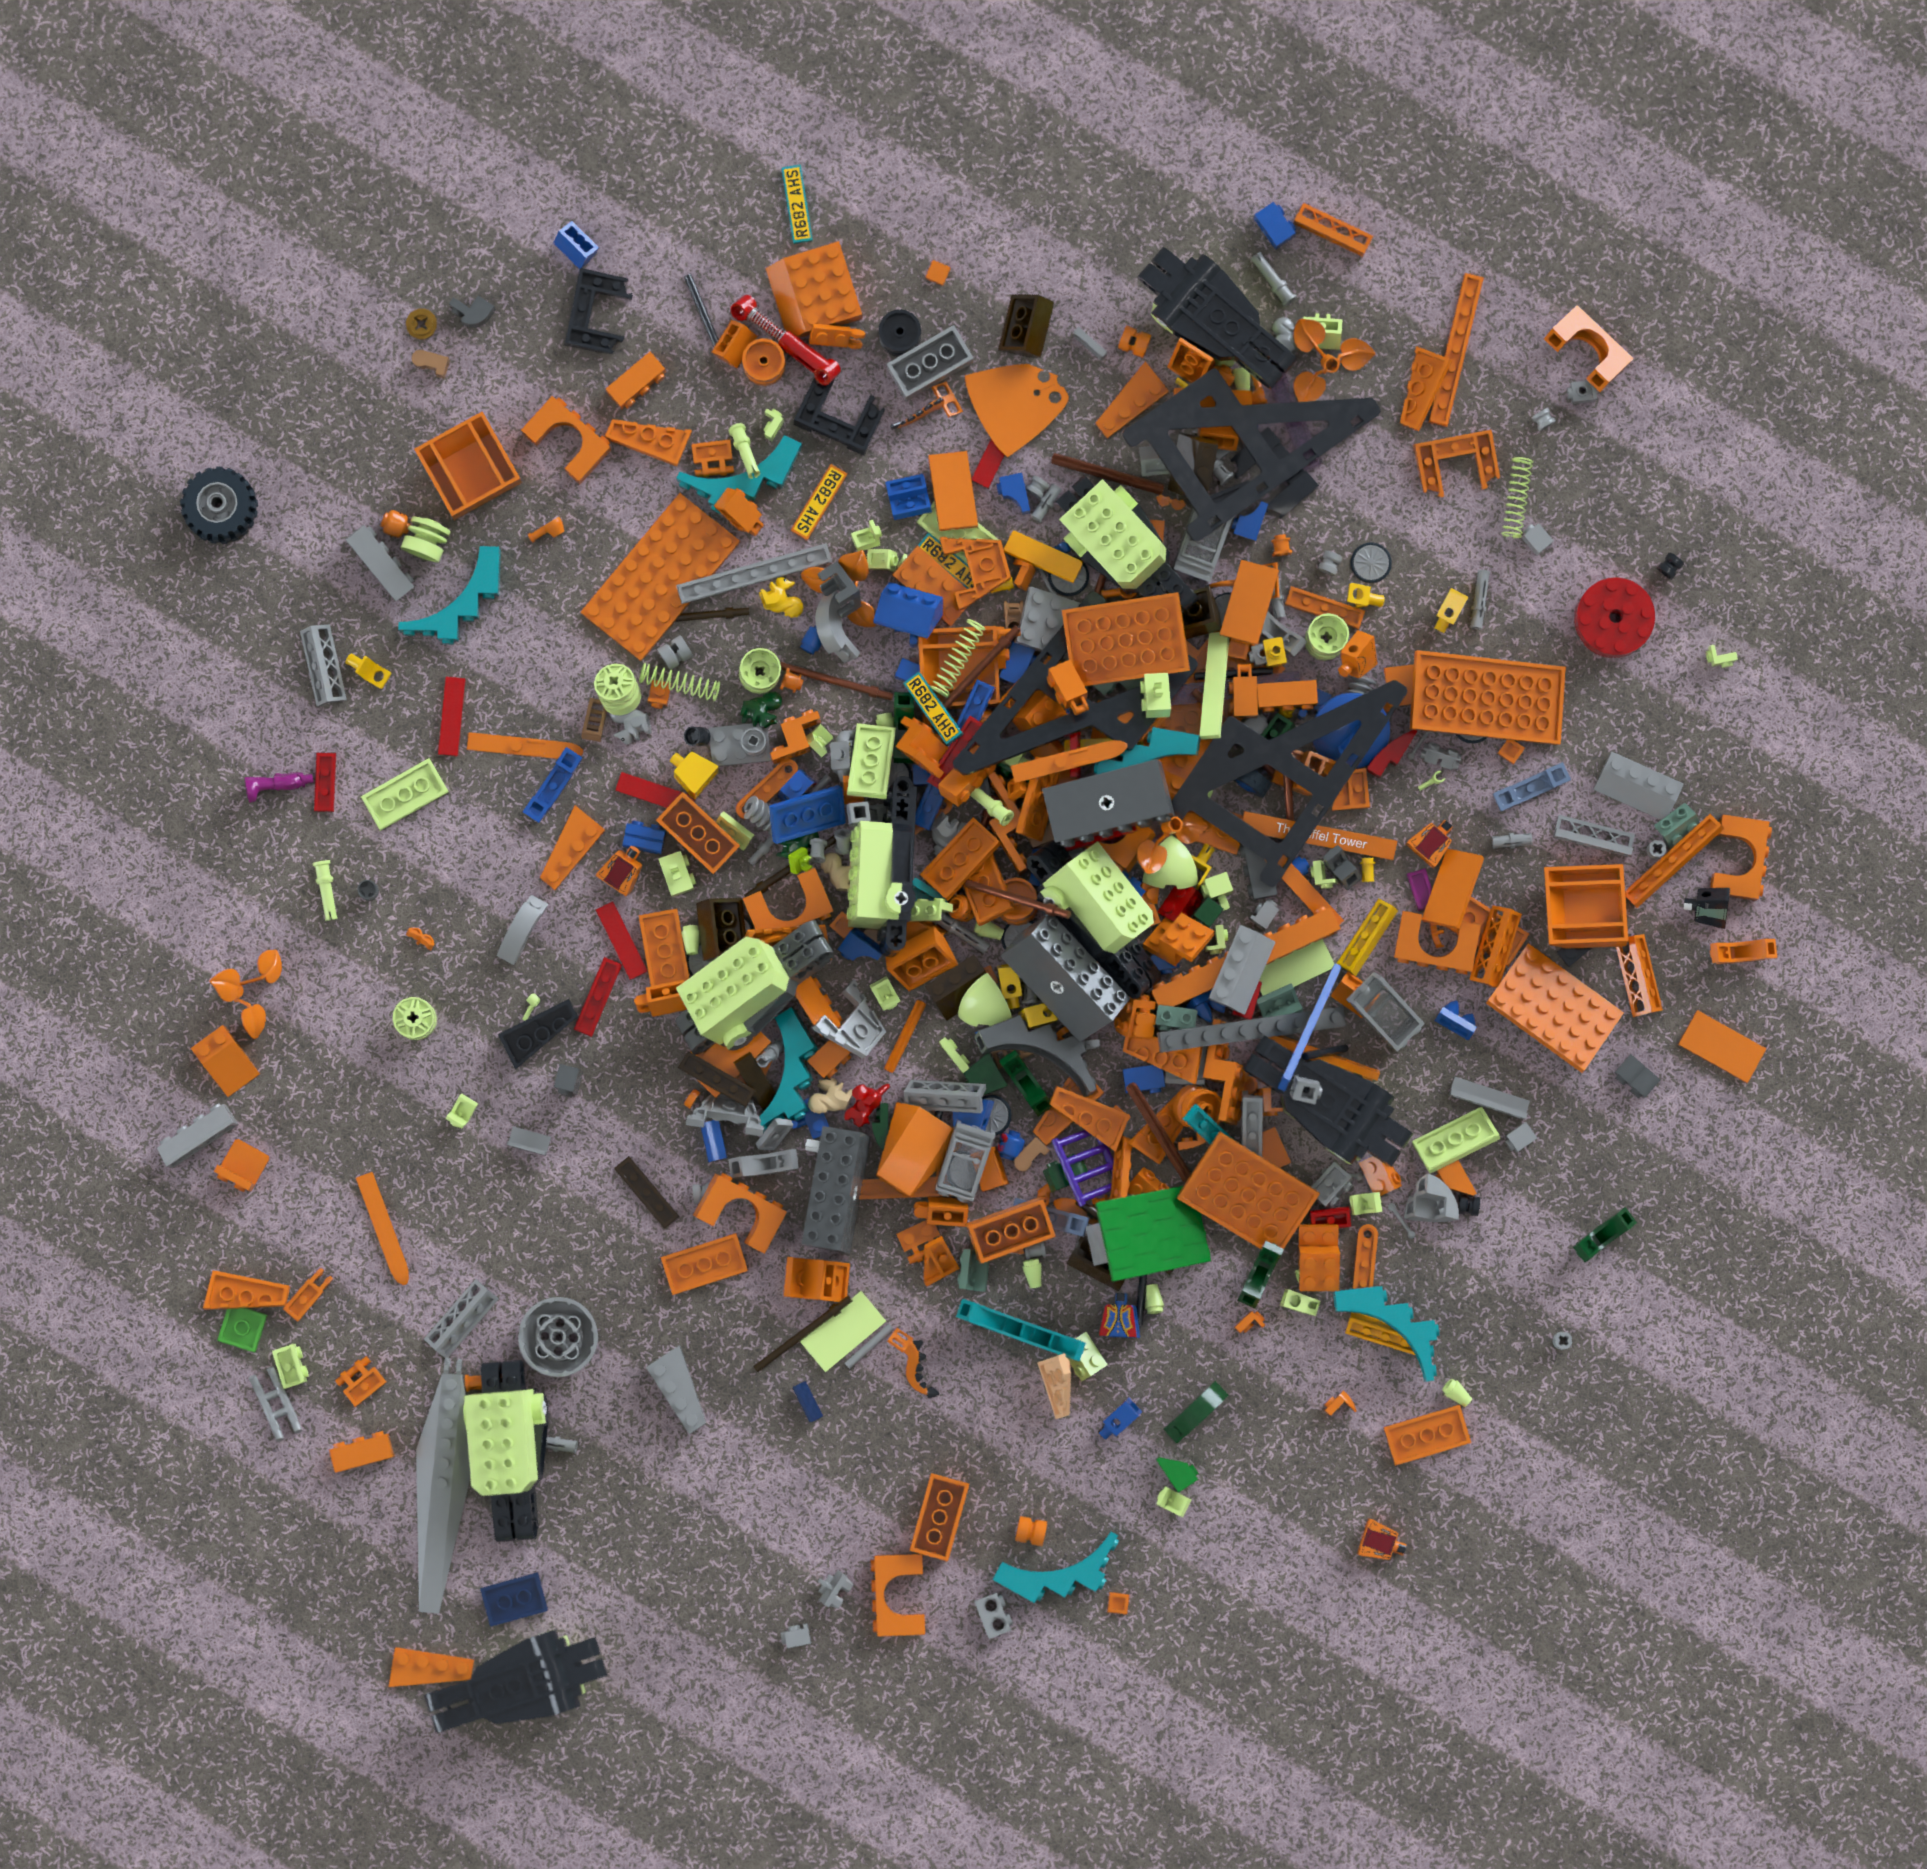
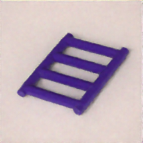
M1086 1130L1060 1140L1058 1138L1051 1140L1079 1207L1084 1206L1086 1201L1111 1192V1183L1085 1194H1082L1078 1183L1108 1171L1112 1175L1114 1159L1108 1146L1097 1138L1098 1146L1071 1157H1066L1062 1147L1091 1136ZM1099 1153L1103 1154L1106 1164L1074 1176L1070 1165Z

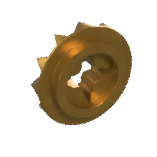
M416 309L408 315L406 329L417 340H426L428 337L433 336L437 329L436 317L427 309ZM416 318L420 321L426 320L427 330L422 327L417 329L418 323Z

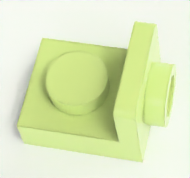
M766 409L765 415L773 419V421H769L766 424L764 435L765 438L773 441L783 425L784 419L777 410L772 409L770 411Z
M868 549V569L894 572L898 565L897 552L889 549Z
M819 724L806 738L808 744L823 757L827 753L825 746L833 739V736Z

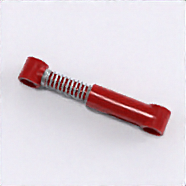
M743 295L731 306L730 311L735 319L738 321H750L761 331L767 333V336L769 335L772 340L778 341L782 350L811 371L820 384L828 385L840 374V365L835 360L826 359L791 331H783V328L780 329L781 326L778 327V324L775 325V322L769 321L770 318L764 317V314L757 309V303L752 296Z

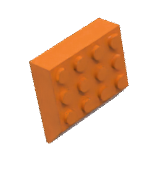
M839 241L785 257L765 268L786 332L789 330L797 337L802 338L810 335L813 324L841 326L863 319Z
M483 411L414 449L454 520L522 483Z
M984 626L986 630H981L983 635H976L980 641L972 642L976 649L968 648L972 655H965L968 662H961L965 667L964 669L957 668L961 675H953L957 682H950L953 685V689L946 688L950 694L997 645L996 626ZM963 627L933 629L928 638L918 636L920 673L930 686H935L945 693L947 692L933 681L948 687L951 686L938 677L937 674L954 681L955 679L940 669V667L956 674L959 673L944 661L962 667L961 664L948 656V654L967 661L962 655L954 651L952 647L970 654L955 641L974 647L967 640L959 636V634L978 641L973 635L964 630ZM964 627L972 632L981 634L975 627ZM998 656L948 709L964 708L977 679L995 687L987 707H997L999 705L997 703L1000 700ZM934 691L941 703H943L947 697Z
M1623 864L1544 867L1549 945L1566 949L1621 947L1627 945L1628 927Z

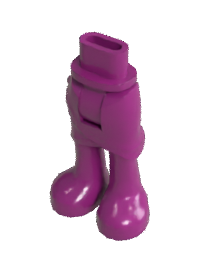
M302 772L275 773L273 778H244L249 803L255 802L257 794L263 790H296L301 786L304 788L305 784L314 783L312 774L303 775Z

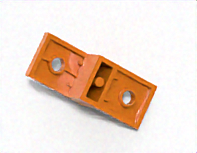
M993 772L991 775H988V782L1003 806L1007 810L1014 812V817L1006 826H1002L999 820L994 818L989 821V827L995 837L1002 843L1001 847L1018 874L1021 875L1027 871V860L1022 853L1018 854L1016 842L1012 836L1010 838L1008 836L1016 832L1022 808L1018 809L1015 805L1017 800L1012 801L1008 799L1005 780L1001 774L997 776Z
M1213 1019L1212 1025L1226 1022L1218 1019ZM1229 1043L1208 1046L1203 1078L1225 1084L1218 1120L1237 1126V1122L1240 1121L1242 1115L1240 1110L1242 1091H1245L1243 1090L1244 1084L1247 1082L1249 1074L1242 1069L1243 1065L1226 1061L1230 1054Z

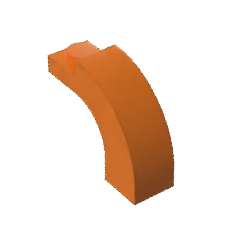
M1775 939L1710 944L1712 963L1733 964L1777 958Z

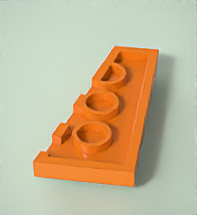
M1145 361L1095 424L1108 439L1168 394L1169 390Z
M576 805L540 876V879L554 890L560 886L605 832L604 828Z
M1133 1034L1131 1038L1125 1037L1123 1052L1196 1084L1203 1047L1160 1052L1158 1037H1136Z
M1056 1086L1049 1104L1116 1152L1130 1115Z
M1175 1096L1156 1114L1173 1143L1184 1127L1175 1119L1173 1114ZM1148 1124L1128 1142L1129 1145L1159 1165L1166 1155Z
M395 1647L389 1687L468 1680L472 1677L474 1659Z

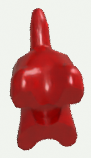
M864 1084L856 1086L852 1091V1096L856 1099V1102L845 1112L844 1119L847 1121L853 1119L854 1125L859 1128L865 1124L870 1125L868 1117L880 1105L882 1095L889 1089L890 1084L882 1085L878 1090L866 1087Z

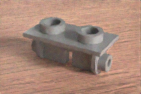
M1429 742V744L1424 743L1420 755L1423 761L1435 765L1438 758L1442 759L1440 766L1450 770L1458 769L1460 762H1457V760L1461 761L1462 757L1459 751L1452 748L1442 749L1440 745Z

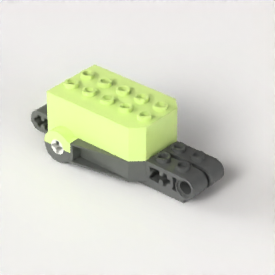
M812 920L804 923L773 947L759 939L745 937L676 988L687 1010L680 1014L675 1022L693 1054L703 1053L715 1043L732 1051L743 1048L795 997L797 986L831 962L830 959L833 957L834 952L826 938H824L816 921Z

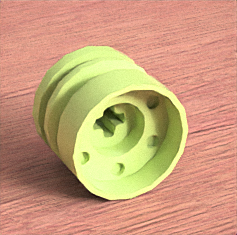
M413 516L411 523L416 526L410 525L408 530L415 535H406L400 548L414 556L439 563L443 549L436 544H446L447 539L442 536H449L451 531L434 520Z
M1327 613L1316 617L1305 634V640L1307 641L1305 647L1309 654L1323 661L1333 660L1339 656L1341 650L1348 642L1349 630L1347 624L1335 614ZM1324 635L1329 639L1328 643H1325V640L1322 639Z
M752 649L741 660L739 668L741 684L752 693H767L775 687L779 680L781 672L780 661L775 653L768 649ZM755 669H757V670L763 669V676H762V675L756 676V675H755V674H756V670H755Z
M611 664L598 672L595 677L594 686L605 710L612 715L619 716L635 710L641 700V690L630 668L623 664Z
M418 997L403 999L393 1011L392 1020L396 1030L410 1040L427 1038L433 1033L437 1025V1015L434 1008L427 1001ZM413 1013H415L416 1016H419V1019H416L415 1023L409 1020V1017H412Z

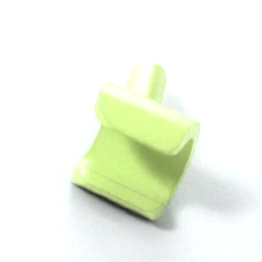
M1437 771L1429 781L1418 786L1419 790L1421 791L1434 783H1442L1445 778L1442 780H1437L1436 775L1442 771Z
M535 993L531 994L526 1000L530 1006L523 1016V1020L528 1019L532 1010L540 1002V998Z

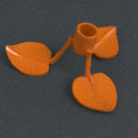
M1299 319L1293 331L1295 345L1303 352H1310L1315 348L1322 356L1320 363L1323 370L1315 372L1314 375L1309 371H1305L1295 378L1293 388L1298 402L1316 401L1324 393L1326 381L1324 378L1319 377V374L1336 372L1339 369L1340 362L1344 368L1350 371L1358 370L1375 356V351L1366 342L1350 338L1342 342L1340 346L1341 353L1338 354L1337 358L1330 354L1326 355L1317 346L1325 339V329L1322 324L1315 320Z
M863 550L845 554L838 560V563L850 579L854 581L856 587L859 581L867 578L869 569ZM811 567L803 570L801 577L812 590L822 593L820 585L831 579L830 577L825 581L819 579L818 573L824 570V568ZM861 601L862 607L847 616L852 623L861 627H875L877 625L873 623L876 613L874 608Z
M1190 812L1186 814L1182 821L1178 817H1171V821L1162 823L1161 829L1164 835L1156 840L1155 843L1151 840H1145L1137 848V859L1146 874H1152L1161 869L1165 864L1167 850L1160 846L1159 843L1166 837H1169L1170 834L1175 833L1176 838L1183 844H1191L1200 837L1208 825L1201 818Z
M276 949L266 950L259 956L257 968L262 974L259 977L240 982V975L235 969H225L209 981L222 1000L226 1002L234 1000V1002L247 1006L242 1011L241 1020L244 1029L252 1039H257L261 1034L266 1022V1013L261 1005L254 1004L251 1006L250 1003L240 999L244 993L242 985L264 978L267 983H274L278 980L282 972V962Z

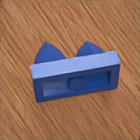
M1212 990L1192 998L1185 1007L1197 1010V1015L1210 1023L1212 1022V1013L1209 1006L1221 1013L1225 1012V1006L1208 999Z
M1452 1001L1440 1010L1434 1021L1464 1039L1469 1040L1477 1028L1474 1015L1470 1013L1462 1017L1458 1016V1001Z

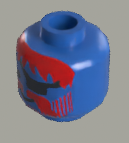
M1009 1130V1133H1002L1000 1135L996 1148L1000 1153V1157L1012 1161L1015 1160L1025 1145V1140L1020 1137L1021 1133Z

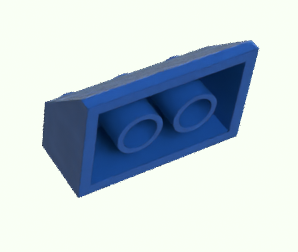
M889 582L881 593L873 623L928 638L943 616V597Z

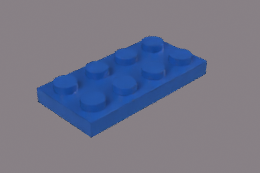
M840 785L769 805L772 839L776 844L846 823L843 789Z

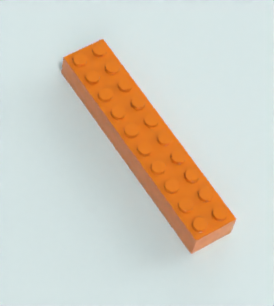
M1325 906L1319 908L1309 918L1307 915L1296 919V924L1292 926L1287 923L1279 927L1277 933L1272 934L1270 931L1264 934V936L1275 941L1266 965L1274 962L1275 959H1280L1293 953L1295 950H1300L1312 942H1317L1338 933L1341 928L1331 907L1328 909ZM1228 951L1225 952V957L1218 959V956L1208 960L1206 966L1200 967V965L1189 969V973L1184 976L1180 973L1171 977V982L1167 984L1163 981L1154 985L1150 994L1156 1002L1157 1009L1158 1005L1179 1007L1191 1001L1192 998L1212 990Z

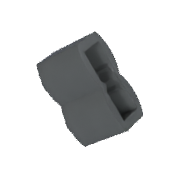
M1631 1054L1614 1072L1617 1075L1615 1079L1623 1086L1625 1084L1629 1085L1632 1088L1630 1092L1638 1099L1640 1097L1646 1098L1660 1081L1653 1072Z

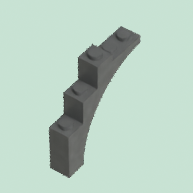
M1021 1015L982 1029L974 1036L982 1054L998 1050L1030 1052L1042 1056L1059 1066L1076 1083L1084 1097L1091 1096L1097 1090L1096 1082L1088 1072L1087 1063L1081 1058L1087 1052L1084 1040L1079 1042L1075 1036H1071L1058 1042L1057 1034L1051 1029L1050 1025L1028 1032L1026 1021L1022 1019Z

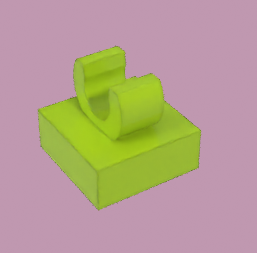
M800 847L788 855L791 873L797 875L801 871L807 872L812 868V865L809 864L811 857L808 855L806 848Z

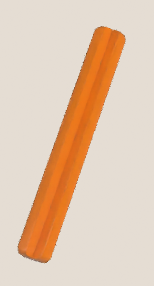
M917 1000L888 1058L884 1069L890 1073L895 1071L926 1007V1003Z

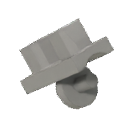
M837 1570L834 1576L828 1575L825 1581L819 1578L818 1582L822 1584L819 1592L822 1593L819 1601L827 1607L832 1606L839 1609L843 1599L837 1596L838 1592L842 1589L848 1593L853 1583L839 1570Z

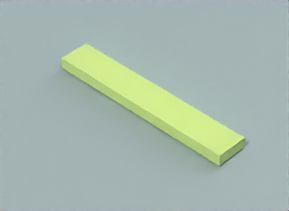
M1220 632L1209 633L1200 725L1201 739L1221 737L1229 638L1220 636Z

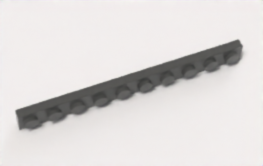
M1344 1007L1323 1009L1313 1031L1346 1026ZM1313 1011L1158 1032L1159 1051L1168 1052L1259 1039L1263 1036L1273 1037L1304 1032Z

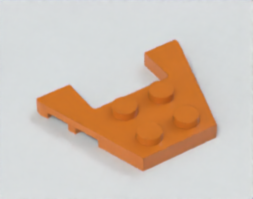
M940 537L944 556L962 551L965 553L973 582V588L954 592L959 611L1011 579L1001 540H970Z

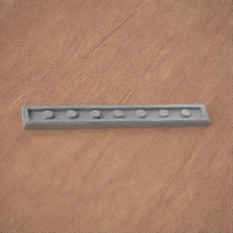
M827 543L678 584L676 587L681 604L803 571L807 568L828 564L832 560Z

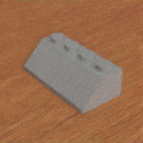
M1611 752L1593 790L1662 820L1670 814L1684 784Z
M1240 925L1208 999L1245 1015L1275 945V941L1259 932Z
M216 1104L209 1109L210 1113L206 1116L202 1114L193 1120L194 1124L189 1127L185 1125L176 1131L177 1135L170 1138L168 1136L160 1141L161 1145L157 1149L166 1167L174 1168L239 1125L225 1104Z

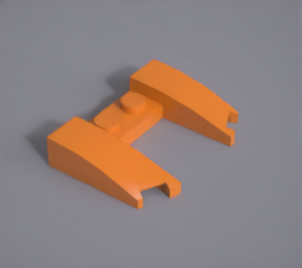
M1492 429L1413 445L1424 493L1428 489L1438 492V497H1444L1438 460L1454 456L1475 454L1482 489L1488 487L1486 482L1494 476L1497 479L1500 478Z

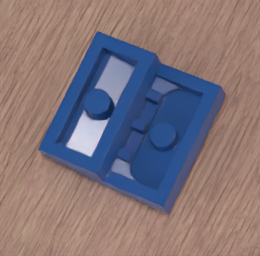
M924 474L886 482L894 520L932 512Z

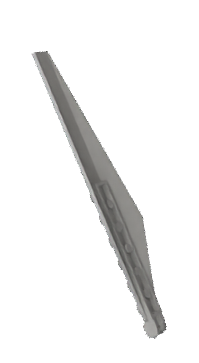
M445 1357L444 1373L441 1375L416 1448L419 1612L437 1614L440 1612L471 1477L468 1438L463 1416L464 1396H466L463 1375H461L462 1359H458L456 1362V1374L449 1373L450 1358Z

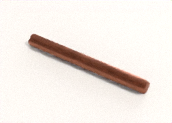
M1054 453L1051 459L1052 464L1162 495L1164 490V484Z
M1134 1082L1126 1086V1090L1183 1182H1187L1192 1173L1137 1084Z

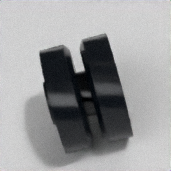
M896 309L888 312L879 324V341L882 348L888 354L899 357L918 346L921 342V325L918 318L907 310ZM901 331H903V334H902V335H898V334L896 333V332L900 333Z

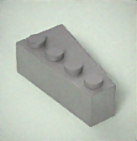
M362 525L349 535L345 541L353 548L392 598L397 601L414 587L412 584L414 580L408 572L404 574L399 567L402 565L395 556L391 559L387 554L389 551L387 546L382 541L378 543L374 538L377 535L370 526L366 528L365 525Z
M679 1345L646 1368L687 1432L691 1434L707 1422L681 1346Z

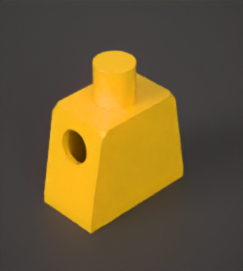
M1450 588L1436 615L1439 619L1434 628L1445 633L1449 624L1454 625L1468 596ZM1447 608L1453 610L1451 617L1445 615Z
M690 752L686 758L675 753L670 759V762L677 767L674 770V778L694 800L719 773L718 765L694 752Z
M1008 964L997 965L1001 992L1004 998L1007 999L1009 1009L1019 1008L1018 997L1022 996L1019 976ZM1013 984L1014 990L1008 991L1007 986Z
M1044 1003L1024 1008L1018 1012V1015H1021L1022 1019L1026 1021L1028 1030L1048 1025L1058 1020ZM1043 1011L1047 1013V1017L1044 1016Z

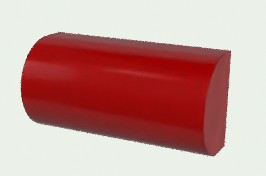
M1349 1206L1309 1211L1310 1224L1312 1225L1330 1224L1338 1225L1339 1228L1351 1227Z

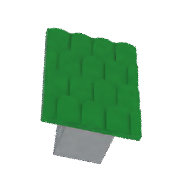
M1183 1186L1097 1202L1095 1206L1099 1223L1086 1227L1093 1264L1096 1266L1108 1263L1113 1282L1210 1262V1250L1206 1240L1202 1214L1177 1199V1195Z

